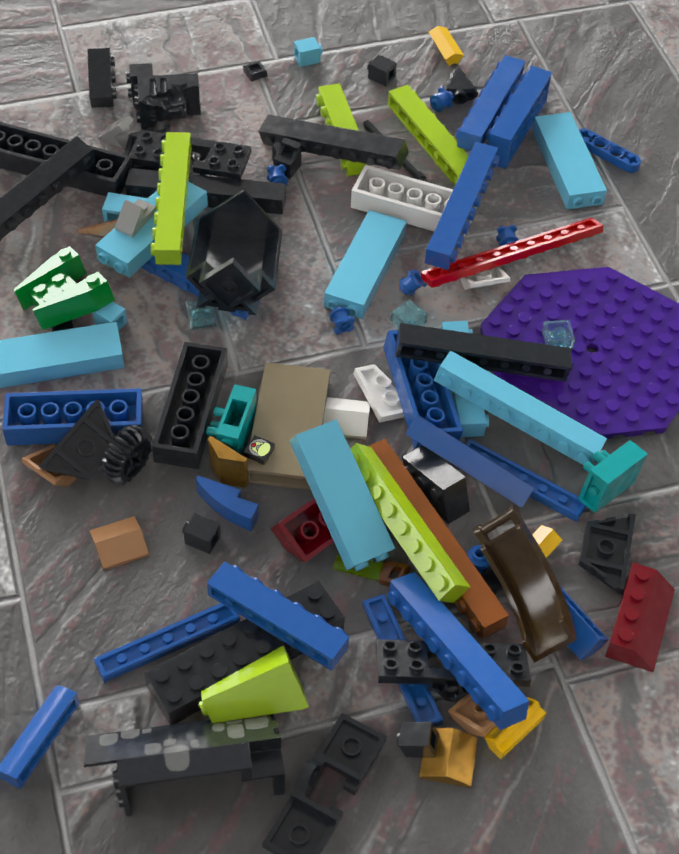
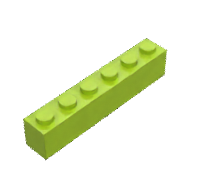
M340 83L319 86L318 95L315 98L317 106H320L321 117L325 118V125L359 131ZM340 159L341 169H345L347 177L361 174L364 166L368 165Z

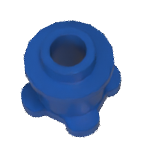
M440 87L438 89L439 93L433 94L430 97V106L438 112L443 111L445 106L448 108L453 106V93L451 91L448 92L444 87Z
M269 165L267 167L268 182L284 183L287 185L288 180L284 174V171H286L285 165Z
M515 225L499 226L497 228L498 235L496 240L499 242V246L519 241L515 235L517 231Z
M414 269L413 271L409 270L408 276L400 280L399 287L405 295L413 296L418 288L427 286V283L421 279L419 271Z
M337 307L329 316L336 326L334 329L336 335L354 330L353 323L355 319L353 316H349L348 308Z
M479 545L470 548L467 556L481 574L490 564L483 555Z

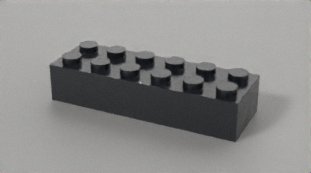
M184 342L152 444L154 462L199 469L208 437L206 435V428L210 426V422L213 419V410L217 405L228 366L227 348Z

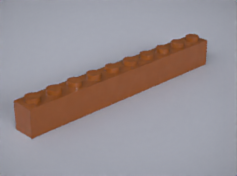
M383 439L369 445L368 447L374 450L469 584L470 588L455 601L458 611L461 614L464 613L468 619L471 630L474 633L477 632L479 637L483 639L505 628L509 617L508 613L387 440Z

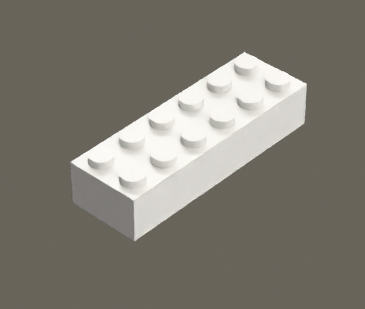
M365 165L352 189L351 208L365 212L369 210L407 221L406 224L435 231L453 189Z

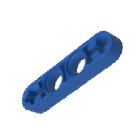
M579 129L589 152L626 172L634 173L639 170L641 164L639 156L591 130ZM595 145H602V146H604V147H603V148H599V147H596ZM611 153H617L620 156H613Z

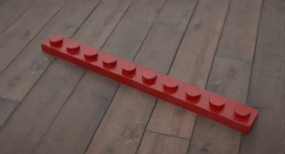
M591 217L456 260L455 263H451L449 270L434 267L422 271L421 279L431 288L439 287L448 282L458 281L461 278L473 276L485 270H492L495 267L510 264L519 259H526L529 256L544 253L547 250L559 248L562 245L593 237L603 232V225Z

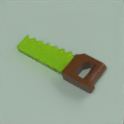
M339 555L336 556L333 564L334 570L377 581L380 585L390 587V581L394 580L390 579L392 573L398 571L397 578L409 574L410 567L402 563L389 561L381 564L380 562L375 563L373 560L368 562L369 566L359 571H356L355 567L346 570Z

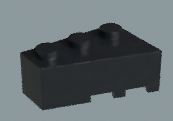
M110 48L87 49L91 108L114 107V99H117V91L114 88L116 73L113 71L115 55H111Z
M423 445L402 457L405 468L447 524L470 512L466 477Z

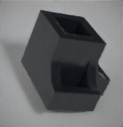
M284 137L281 143L276 141L272 146L273 166L285 165L286 171H284V174L288 179H291L301 166L302 144Z

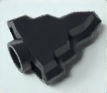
M454 68L450 73V79L446 81V85L443 87L448 92L451 91L453 93L452 101L460 105L476 98L478 91L477 87L466 78V74L461 68Z

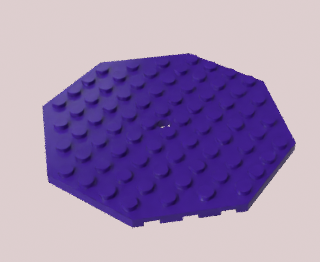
M610 267L524 275L480 325L481 335L571 348L572 369L566 382L496 371L491 372L493 375L607 439H611L616 435H625V437L643 435L644 432L655 431V434L664 433L679 413V303ZM595 347L597 352L591 353L587 349H594Z

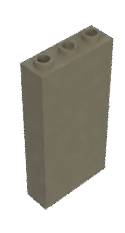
M265 363L251 440L256 435L275 443V449L265 465L247 458L248 483L311 490L289 441L299 433L323 425L330 385L329 369Z

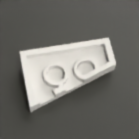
M375 364L355 368L353 374L379 423L403 418V410L396 388L391 384L392 381Z

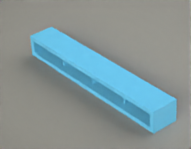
M452 351L449 352L440 365L433 380L582 465L588 461L593 464L595 461L593 459L594 453L600 452L607 440L604 436Z

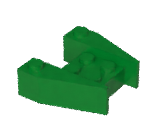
M70 246L49 258L13 289L23 310L32 305L35 306L32 310L42 330L98 311L115 301L108 281L98 272L87 276L86 279L79 283L75 282L87 273L79 254Z

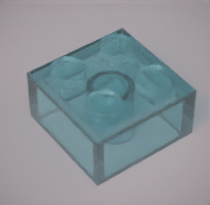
M409 299L391 311L390 321L397 327H399L400 323L422 326L427 323L428 313Z
M198 300L186 301V312L190 330L216 326L214 307L205 306V308L197 307Z
M570 320L543 322L542 333L546 345L573 349L575 337Z

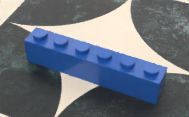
M224 562L207 582L208 595L331 671L349 648V636L343 629L339 627L334 628L326 623L321 616L311 614L300 603L291 602L280 591L271 590L261 580L248 576L236 565Z

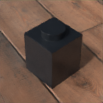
M378 54L368 63V79L386 87L396 77L397 62Z
M194 513L191 520H187L182 529L185 544L210 554L221 537L220 523Z
M402 722L401 730L397 733L396 737L397 746L406 757L435 758L439 733L432 722Z

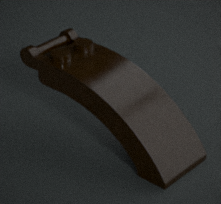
M511 505L503 514L484 525L479 524L473 530L482 545L480 549L495 572L509 599L520 628L522 644L535 663L576 641L577 636L567 602L550 564L522 519L520 511L515 505ZM512 520L515 525L514 527L492 540L489 539L488 533Z

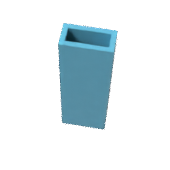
M571 112L536 116L532 132L566 210L603 205L607 189Z
M188 182L185 226L208 206L207 191ZM156 191L145 202L156 206V197H160V195H157ZM154 215L133 238L114 228L95 245L97 259L102 264H106L115 269L116 272L130 278L153 257L151 256V243H155V240L152 238V229L157 226L154 225Z
M368 211L324 293V307L331 310L337 307H345L349 309L350 316L364 318L405 237L407 221L375 211Z
M117 322L0 340V388L125 368Z
M337 419L295 435L289 442L346 570L355 567V570L359 571L369 566L368 561L372 559L379 562L390 557L388 552L395 549L394 544Z

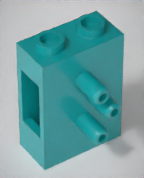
M235 384L226 408L215 407L213 410L214 416L222 417L221 421L212 420L210 426L206 428V435L215 436L218 441L242 456L254 425L257 409L256 389Z
M631 440L612 454L605 450L595 452L593 459L598 464L594 466L588 461L583 465V469L588 472V476L578 500L594 513L598 512L635 483L648 454Z

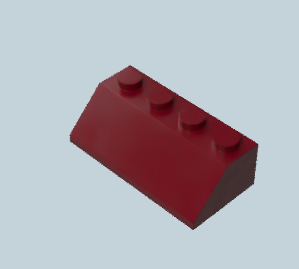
M315 498L271 528V531L283 548L303 563H306L334 542Z
M633 562L605 657L650 672H654L675 591L656 569Z

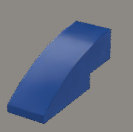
M197 476V492L215 512L239 527L249 531L253 530L259 518L258 504L241 499L240 489Z

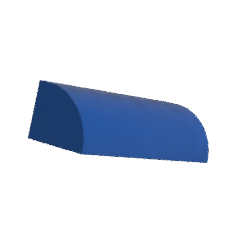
M560 586L577 636V640L567 646L580 660H583L597 652L609 639Z
M63 686L54 687L0 763V779L19 789L22 788L80 704L76 692Z

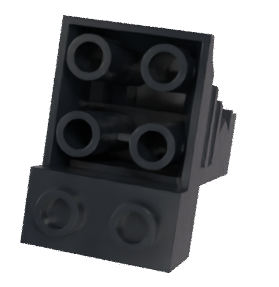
M152 63L129 64L130 72H126L127 84L131 83V87H128V97L132 98L133 106L139 110L136 112L137 123H141V130L157 124V121H170L172 118L184 119L187 115H201L198 73L153 75Z

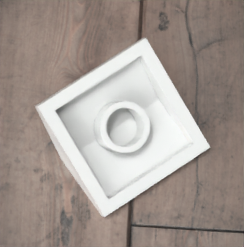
M498 266L492 270H485L476 275L461 278L464 289L468 290L510 282V277Z
M327 397L323 424L337 419L346 438L366 440L370 404L367 401Z

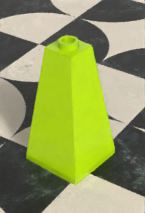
M284 646L277 648L201 691L202 701L199 702L203 715H209L212 723L296 711L309 707L302 684Z

